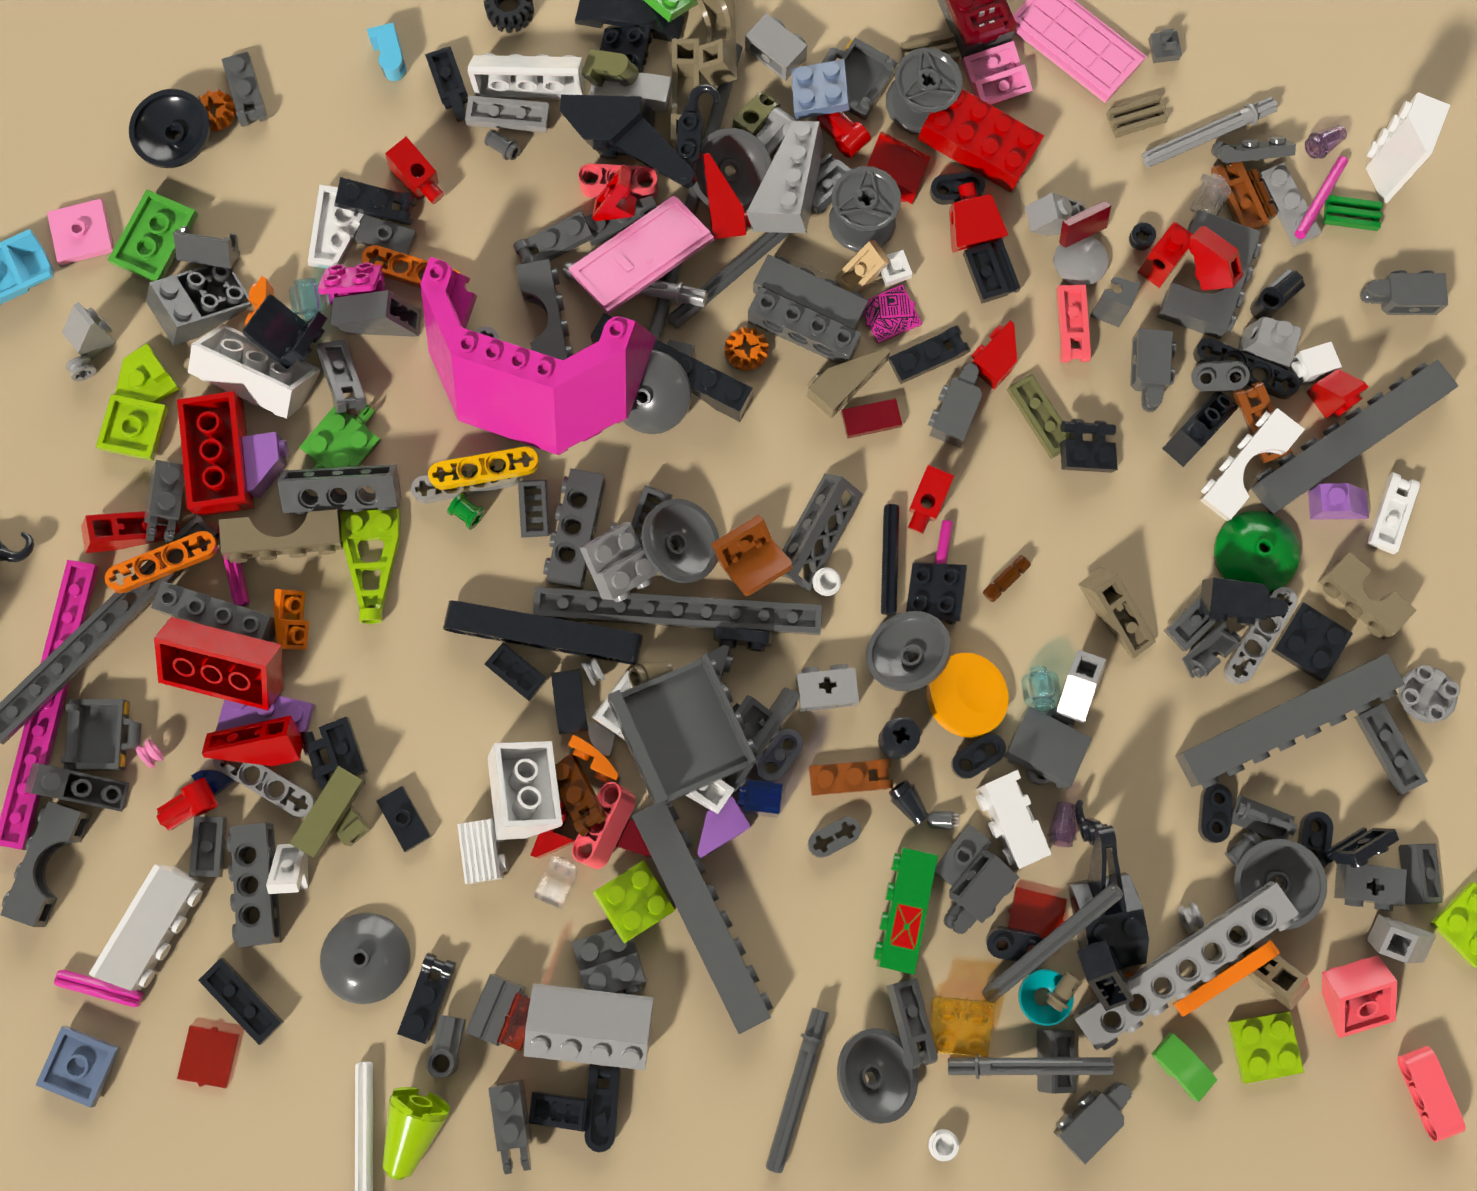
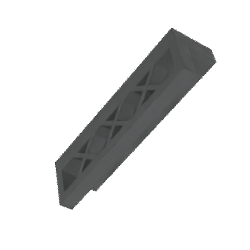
M824 473L782 549L793 564L792 570L785 573L782 577L790 578L808 591L813 587L812 579L814 574L824 567L863 496V493L844 477ZM846 490L852 496L847 505L842 506L841 497ZM832 515H835L836 525L832 530H829L828 520ZM822 539L823 548L820 554L815 555L814 546L817 540ZM809 563L810 572L804 580L799 576V573L804 564Z

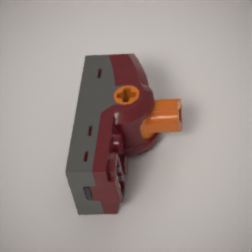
M937 0L949 29L954 34V40L962 58L1012 41L1017 24L1006 0Z

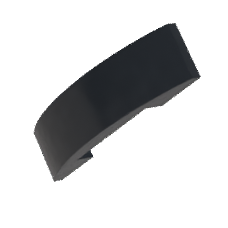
M580 0L575 24L600 29L602 23L619 27L651 25L650 32L653 33L654 39L672 42V39H680L684 16L680 15L668 22L642 0Z

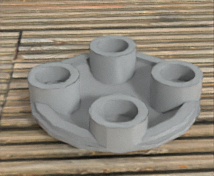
M1090 236L1066 248L1059 244L1052 260L1060 277L1071 285L1090 286L1098 282L1106 273L1109 264L1108 254L1104 246Z
M1422 665L1409 671L1402 678L1405 685L1399 687L1400 702L1405 711L1413 718L1424 723H1437L1447 719L1454 712L1460 688L1443 671L1428 665Z

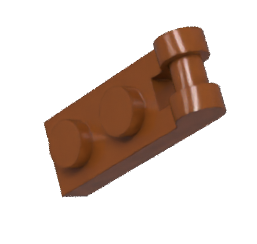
M1233 162L1225 166L1220 164L1212 167V178L1218 184L1235 223L1255 230L1267 227L1270 222L1243 163ZM1232 175L1235 179L1230 180L1228 176Z
M1262 381L1253 383L1252 387L1246 390L1239 389L1233 391L1235 401L1240 407L1251 436L1259 428L1255 424L1266 411L1270 414L1274 411ZM1257 398L1260 404L1251 408L1249 400ZM1289 448L1282 455L1275 453H1260L1259 455L1264 464L1290 454L1292 450Z
M890 759L809 766L811 796L893 789V780L889 779L888 770L891 768ZM877 770L878 780L869 781L868 771Z

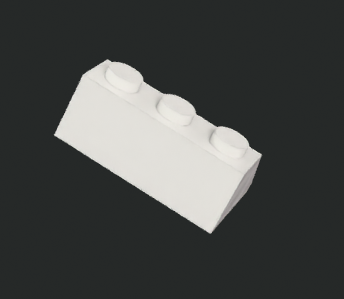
M552 741L494 743L487 758L496 840L525 839L561 827L563 823Z

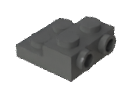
M615 928L572 942L584 989L612 993L623 990L624 994L642 990L641 983L647 980L634 938L624 944Z

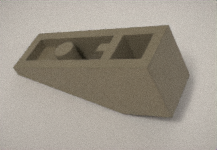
M885 348L827 368L822 375L820 373L815 374L808 383L807 397L832 419L884 366L889 359L890 351Z
M1100 567L1078 584L1090 606L1130 657L1136 658L1156 642L1118 574Z
M1234 926L1229 932L1232 942H1238L1243 937V930L1239 926ZM1253 946L1243 951V955L1245 956L1253 951ZM1278 955L1248 975L1261 988L1290 1010L1295 1007L1310 989L1308 977Z

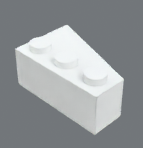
M1018 770L977 788L979 794L976 795L979 807L983 812L987 810L991 819L988 825L994 838H1000L1004 849L1001 850L1006 864L1008 866L1012 865L1014 870L1023 868L1051 855L1038 820L1034 819L1028 806L1031 804L1027 794L1023 796L1016 781L1021 778Z

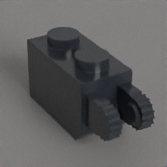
M1216 577L1202 580L1199 614L1209 615L1210 621L1227 622V618L1237 619V624L1255 626V621L1266 620L1267 617L1284 616L1288 612L1289 605L1287 602L1279 598L1269 597V590L1264 584Z

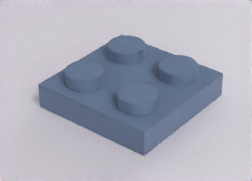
M844 59L791 68L793 104L796 119L850 110Z
M62 1026L36 1086L90 1108L95 1107L121 1048L71 1027Z

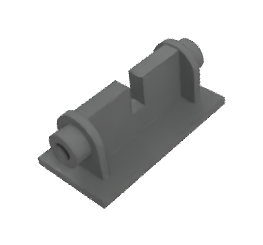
M1221 622L1182 658L1191 678L1195 676L1198 678L1202 676L1207 677L1221 663L1220 658L1216 657L1217 655L1226 658L1240 646L1241 637L1236 632L1230 634L1225 622Z
M1238 795L1231 817L1232 824L1254 831L1270 839L1288 840L1289 834L1293 836L1297 829V824L1293 823L1294 816Z

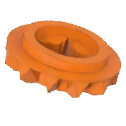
M207 89L206 94L203 96L198 95V99L205 106L209 114L211 131L223 130L233 122L236 116V108L229 94H225L219 89L215 92ZM211 103H214L217 107L216 118L209 111L211 110Z
M742 326L739 330L732 331L725 341V356L728 362L737 369L745 371L754 370L760 367L767 359L769 344L764 333L761 334L755 328L750 329ZM744 339H746L749 346H754L750 350L749 358H747L744 350L738 349L743 347Z

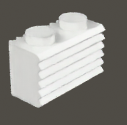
M494 819L457 824L465 884L504 879L503 872L508 871L506 854H501L499 842H504V840H496Z

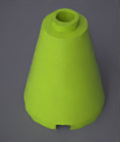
M400 1087L393 1090L389 1099L383 1156V1169L390 1178L403 1180L404 1177H410L447 1120L450 1106L444 1099L434 1093L429 1092L428 1096L425 1097L419 1095V1089L414 1087Z

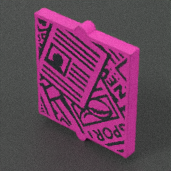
M903 284L867 299L868 305L864 313L865 325L870 327L878 344L922 325L914 308L915 302L910 300Z

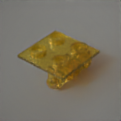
M941 995L932 998L931 1032L937 1053L967 1056L979 1054V1057H988L995 1002L969 1000V998L960 999V997L948 998Z

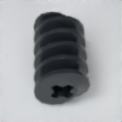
M899 717L890 720L879 734L878 744L880 750L884 755L892 759L905 758L920 742L921 734L919 727L910 718ZM897 733L901 735V744L896 742L897 737L895 735Z

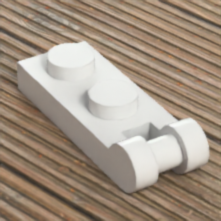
M1390 473L1386 480L1385 491L1367 541L1368 545L1391 554L1399 551L1420 488V482L1413 479L1407 481L1402 479L1400 474ZM1397 489L1404 491V496L1397 494Z

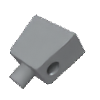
M1262 317L1243 330L1238 349L1288 370L1295 355L1302 329L1288 321H1278Z

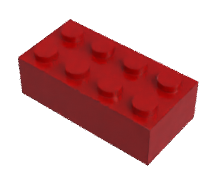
M962 89L957 101L945 110L929 114L917 140L1012 193L1045 135Z
M234 391L177 399L187 509L200 517L255 509L254 497L247 491L242 444V437L247 436L244 401Z
M171 617L154 637L158 683L267 711L283 690L281 644Z

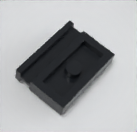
M1002 239L994 243L989 242L964 250L963 256L981 304L1020 291V284Z
M1363 827L1322 853L1326 863H1331L1335 860L1336 864H1345L1356 868L1366 865L1368 859L1372 856L1387 852L1389 846L1397 842L1399 838L1395 829L1372 828L1367 831V828Z

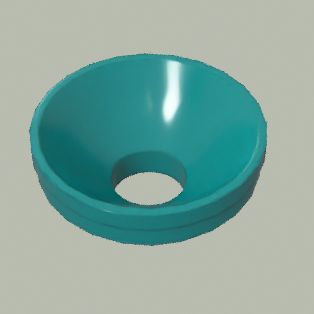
M1041 969L1028 974L1019 987L1018 1002L1023 1014L1029 1020L1039 1025L1051 1026L1062 1022L1069 1015L1074 1003V994L1066 1004L1069 1006L1068 1009L1064 1008L1062 1012H1059L1049 1004L1040 1006L1034 999L1035 991L1041 987L1047 988L1052 993L1063 975L1053 970Z

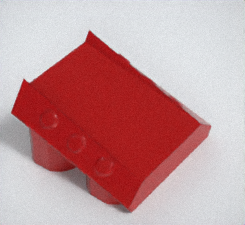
M881 131L866 167H875L887 172L898 185L901 192V202L913 204L931 157Z

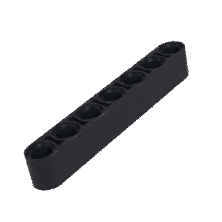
M450 600L448 603L443 630L452 633L590 658L594 657L596 659L630 665L638 663L643 635L634 632Z

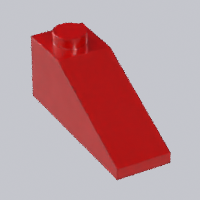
M703 153L711 230L714 239L747 235L746 229L751 228L747 213L744 212L743 205L711 155Z
M145 511L86 515L81 525L85 553L116 551L164 541L166 526L156 524V536L153 541L146 540L147 523L144 521ZM178 523L175 525L174 536L179 532Z
M290 715L207 733L202 755L204 758L276 766L299 761L302 753L303 739Z

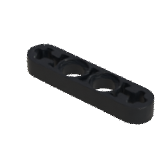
M1203 339L1194 349L1193 356L1198 364L1201 362L1217 361L1221 352L1224 355L1220 361H1226L1228 357H1235L1248 367L1250 373L1247 383L1250 387H1252L1253 383L1259 381L1253 377V369H1263L1266 373V379L1262 382L1269 395L1278 399H1289L1300 387L1299 378L1294 373L1215 339ZM1206 347L1211 349L1209 358L1204 356V349ZM1233 372L1230 378L1237 381L1241 374ZM1273 375H1275L1276 377L1273 380L1275 382L1272 385H1269L1268 383L1273 378ZM1284 380L1288 381L1287 386L1289 389L1287 391L1282 389L1283 384L1281 383Z

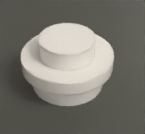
M821 568L813 576V588L822 596H831L841 586L840 575L832 568Z
M939 1129L930 1136L928 1148L935 1159L949 1161L957 1155L959 1141L953 1132L947 1129Z

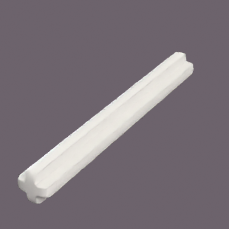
M359 1062L355 1065V1191H373L372 1062Z

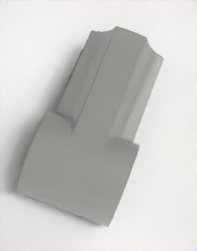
M775 107L771 111L764 127L756 134V137L766 147L770 157L781 145L792 121H798L779 107Z

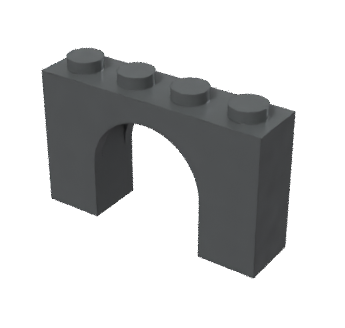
M1197 210L1187 230L1194 234L1200 227L1206 226L1236 247L1239 251L1244 276L1234 288H1225L1220 292L1210 294L1201 293L1172 282L1165 292L1157 317L1220 339L1226 331L1231 332L1236 322L1237 316H1234L1233 313L1235 307L1239 308L1245 295V292L1241 291L1243 283L1249 281L1253 272V267L1250 266L1252 258L1255 259L1260 251L1262 243L1258 242L1261 231Z

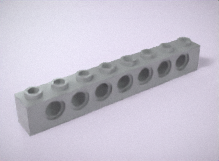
M1270 881L1128 977L1127 981L1132 994H1141L1143 996V1005L1139 1009H1131L1128 1003L1106 1011L1097 998L1072 1016L1096 1051L1100 1048L1107 1050L1118 1042L1117 1037L1125 1031L1128 1033L1136 1031L1144 1024L1142 1022L1144 1018L1150 1014L1153 1016L1161 1014L1169 1007L1167 1005L1169 1001L1175 997L1182 999L1193 992L1192 986L1200 980L1205 983L1219 974L1218 968L1226 963L1230 966L1244 957L1243 951L1251 946L1255 949L1269 940L1268 934L1276 929L1280 932L1290 927L1295 922L1292 918L1299 913L1276 882ZM1264 908L1268 913V920L1265 924L1258 925L1255 922V913L1259 909ZM1234 926H1240L1243 930V937L1238 942H1232L1229 937V932ZM1209 943H1215L1218 947V954L1212 959H1207L1204 955V948ZM1184 960H1191L1193 971L1187 976H1182L1179 972L1180 963ZM1159 977H1166L1168 988L1164 992H1156L1154 990L1155 980ZM1109 1011H1115L1119 1016L1118 1022L1113 1026H1106L1103 1022L1104 1015Z

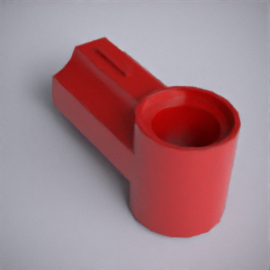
M843 112L817 117L820 126L835 140L838 150L848 159L852 158L871 141V136L867 129L859 122L853 123Z
M202 778L188 784L181 789V794L157 808L156 817L160 825L169 831L193 817H198L213 810L219 803L206 778Z

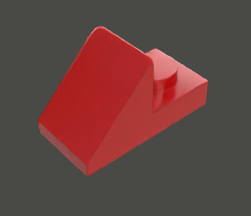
M622 165L595 199L593 220L603 221L630 218L635 215L636 198L629 194L632 189V183H630L632 170Z
M560 803L563 824L558 828L562 829L568 812L565 811V804ZM557 828L540 833L530 856L540 859L574 844L575 840L557 834Z

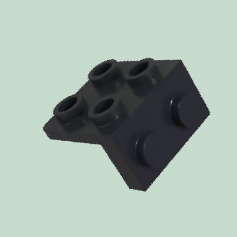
M268 295L244 327L243 334L288 369L298 360L303 362L310 355L312 349L309 346L312 342L316 343L324 334L325 330L322 329V326L328 318L318 311L305 322L276 297Z

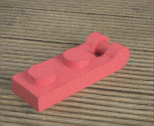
M1059 285L1056 289L1060 361L1064 363L1070 362L1072 359H1079L1080 362H1089L1091 346L1086 285ZM1079 341L1080 348H1071V342Z

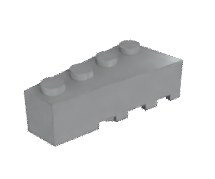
M792 121L746 212L753 232L807 233L825 143L819 121Z

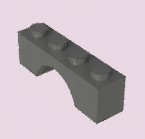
M549 259L516 265L524 301L537 304L548 315V322L544 332L530 343L531 350L560 360L567 359L573 355L571 345L566 346L565 337L570 335L567 320H561L560 311L565 310L562 294H556L555 285H560L557 268H551Z
M47 802V805L41 809L38 815L39 824L35 833L27 841V852L23 862L17 866L14 872L15 881L13 886L3 898L1 916L32 927H46L57 901L45 880L48 860L60 847L69 843L81 842L92 814L62 803Z

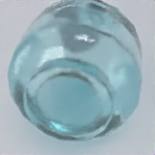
M316 278L295 280L294 285L288 290L291 310L294 314L302 315L303 320H309L318 311L322 313L328 307L326 294H319L318 292L319 283L316 282Z
M1033 667L1029 673L1022 677L1021 684L1024 703L1038 711H1047L1053 709L1055 704L1061 699L1058 674L1047 670V667Z

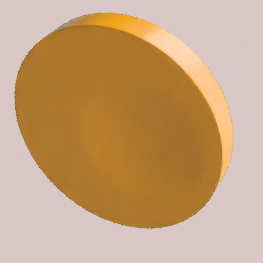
M957 653L950 656L946 668L926 688L927 702L932 715L943 728L957 736L978 737L988 733L1001 723L1007 712L1009 703L1008 688L1001 672L988 659L974 653Z

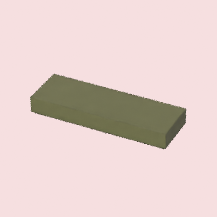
M1030 374L1009 386L1007 391L1049 457L1053 459L1061 454L1060 442L1065 439L1070 440L1068 432H1061L1060 425L1062 419L1033 374Z
M338 766L289 844L312 858L318 859L365 784V781Z

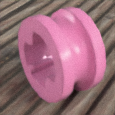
M150 739L145 741L144 746H137L135 748L141 760L150 768L156 766V761L162 762L165 759L161 750Z

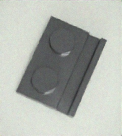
M831 153L827 154L820 163L811 208L817 214L832 203V190L837 180L845 172L851 170L839 159L833 158Z

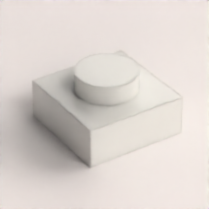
M904 250L886 255L891 262L880 272L885 286L912 278L913 274Z

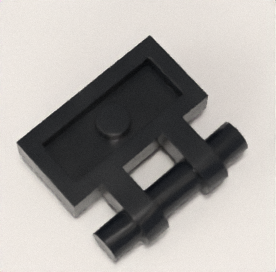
M1082 419L1061 422V432H1068L1070 440L1065 439L1060 442L1062 470L1108 473L1118 470L1116 443L1106 442L1105 439L1106 435H1115L1116 426L1114 424H1107L1105 421L1100 420L1088 423ZM1083 434H1092V441H1084Z
M343 717L320 726L321 739L315 740L313 731L301 735L304 742L302 747L304 754L309 756L313 768L311 774L313 780H317L320 790L325 788L329 781L328 776L334 773L338 766L355 776L368 772L348 717ZM325 748L331 763L324 765L320 751Z

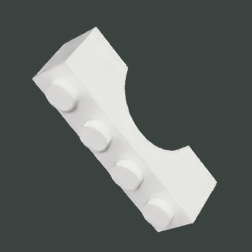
M1278 408L1271 414L1266 411L1255 424L1259 428L1254 435L1247 434L1237 446L1240 452L1235 458L1229 456L1219 468L1222 474L1216 481L1211 478L1201 490L1204 496L1200 501L1226 521L1231 520L1249 498L1243 482L1244 470L1249 460L1260 453L1284 454L1305 430Z

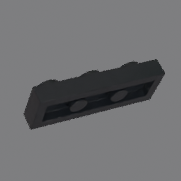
M220 958L198 980L258 1045H262L284 1023L224 958Z

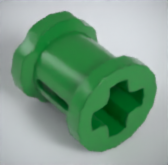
M464 493L458 494L450 503L447 513L451 516H457L466 523V527L469 530H472L483 518L485 509L482 507L478 508L468 501Z

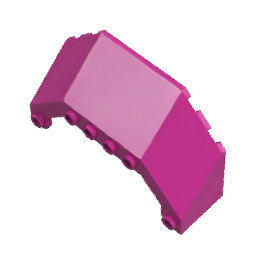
M433 257L429 258L420 283L428 352L458 421L560 455L568 451V448L581 441L585 442L602 433V430L615 423L619 424L629 418L657 337L636 321L617 316L606 322L598 342L565 360H560L468 330L466 327L478 296L466 289V283L469 284L470 278L452 270L451 266L445 261Z

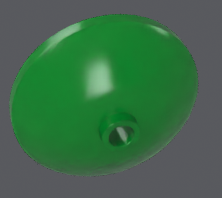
M1247 511L1234 516L1219 530L1214 543V559L1224 579L1264 584L1269 593H1272L1274 590L1288 584L1296 574L1300 563V547L1295 533L1282 519L1263 511ZM1260 544H1263V545L1266 546V548H1267V552H1266V553L1262 552V551L1259 549V545H1260Z

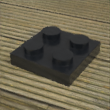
M1302 602L1295 610L1271 651L1318 681L1323 682L1326 680L1353 633Z

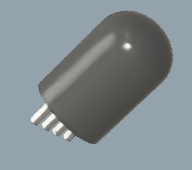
M932 811L927 817V823L933 829H954V826H959L955 825V823H959V821H955V819H959V817H955L959 816V814H954V811Z

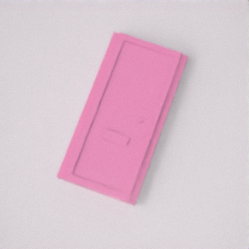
M1027 0L1013 15L1017 24L1016 34L1104 103L1118 91L1147 57L1075 0Z
M673 195L568 269L576 281L604 312L610 314L714 241V236Z

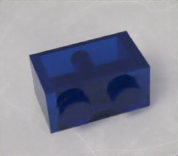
M747 780L746 787L740 786L738 806L744 807L743 814L778 818L783 784Z

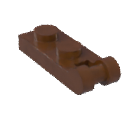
M569 754L555 765L558 792L574 821L573 825L576 831L581 836H585L591 831V827L594 824H601L605 821L607 815L576 756Z

